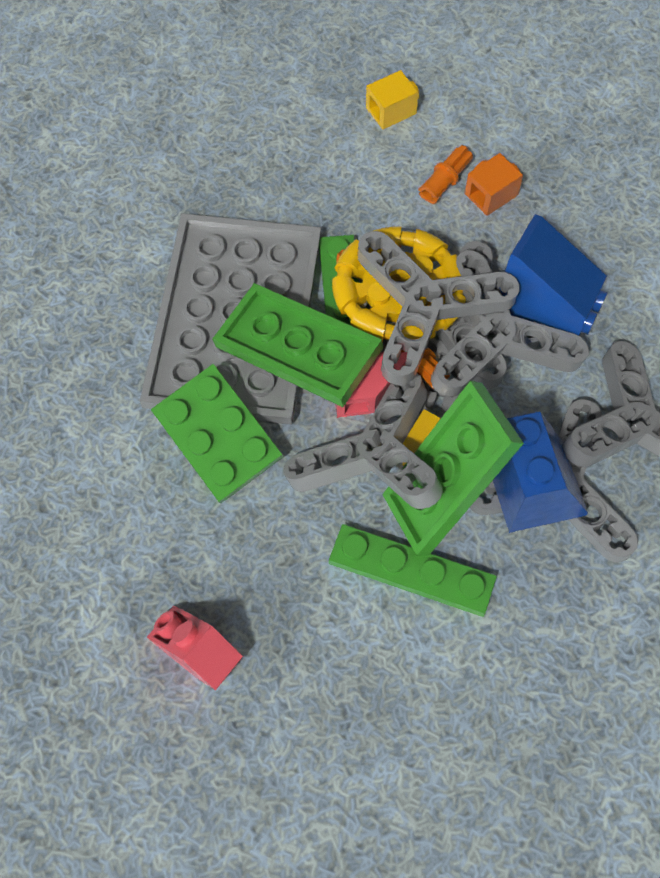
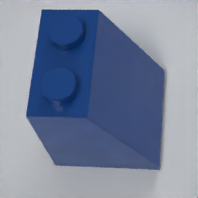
M535 214L512 251L505 270L506 273L514 276L519 283V293L514 306L509 309L510 314L514 317L570 332L580 336L581 332L588 335L597 316L594 312L599 313L607 296V292L601 290L607 275L542 216ZM501 291L502 296H506L507 293Z
M539 411L507 418L524 443L493 479L509 533L586 516L588 511L571 463L565 457L562 448L563 441L543 414Z

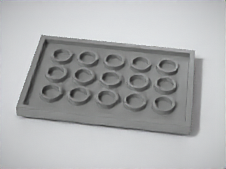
M181 213L140 397L142 408L152 409L203 370L214 364L257 421L292 425L298 386L217 348L212 338L254 283L310 307L319 253L321 227Z

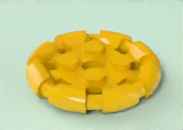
M402 226L373 230L383 232L398 246L413 247V253H405L432 280L461 277L456 264L457 255H451L447 250L448 245L438 237L416 229V232L402 231ZM354 240L342 252L335 265L337 276L332 279L333 296L341 314H346L351 319V326L382 339L383 342V339H390L395 325L386 324V320L397 322L402 306L360 264L357 255L359 240ZM370 247L368 248V252L370 253L372 251H376L381 255L382 249L379 248L378 250H373ZM437 261L441 266L434 270L433 262ZM401 269L394 270L389 274L394 281L405 282L410 278V275ZM352 277L363 279L362 283L355 282ZM463 290L455 291L452 294L456 301L466 303ZM441 295L440 298L443 297V304H445V295ZM419 297V300L423 301L424 306L431 305V302H428L426 297ZM368 302L372 307L370 309H361L360 306ZM458 317L437 320L430 339L434 338L436 332L440 329L447 330ZM406 326L402 329V334L408 339L415 340L423 336L422 330L416 326Z

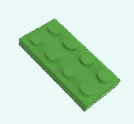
M255 283L212 338L217 348L341 407H344L383 349L382 339Z
M470 381L414 453L434 470L442 485L443 493L438 502L428 508L416 509L404 501L389 486L382 494L417 556H429L524 444L482 382ZM415 479V481L412 483L414 488L420 487L421 489H423V487Z

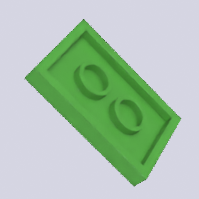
M214 364L210 365L151 409L219 503L227 500L283 458L282 453Z

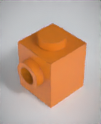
M499 153L489 160L481 161L474 170L468 173L465 195L488 216L518 196L523 174L514 163L509 162Z

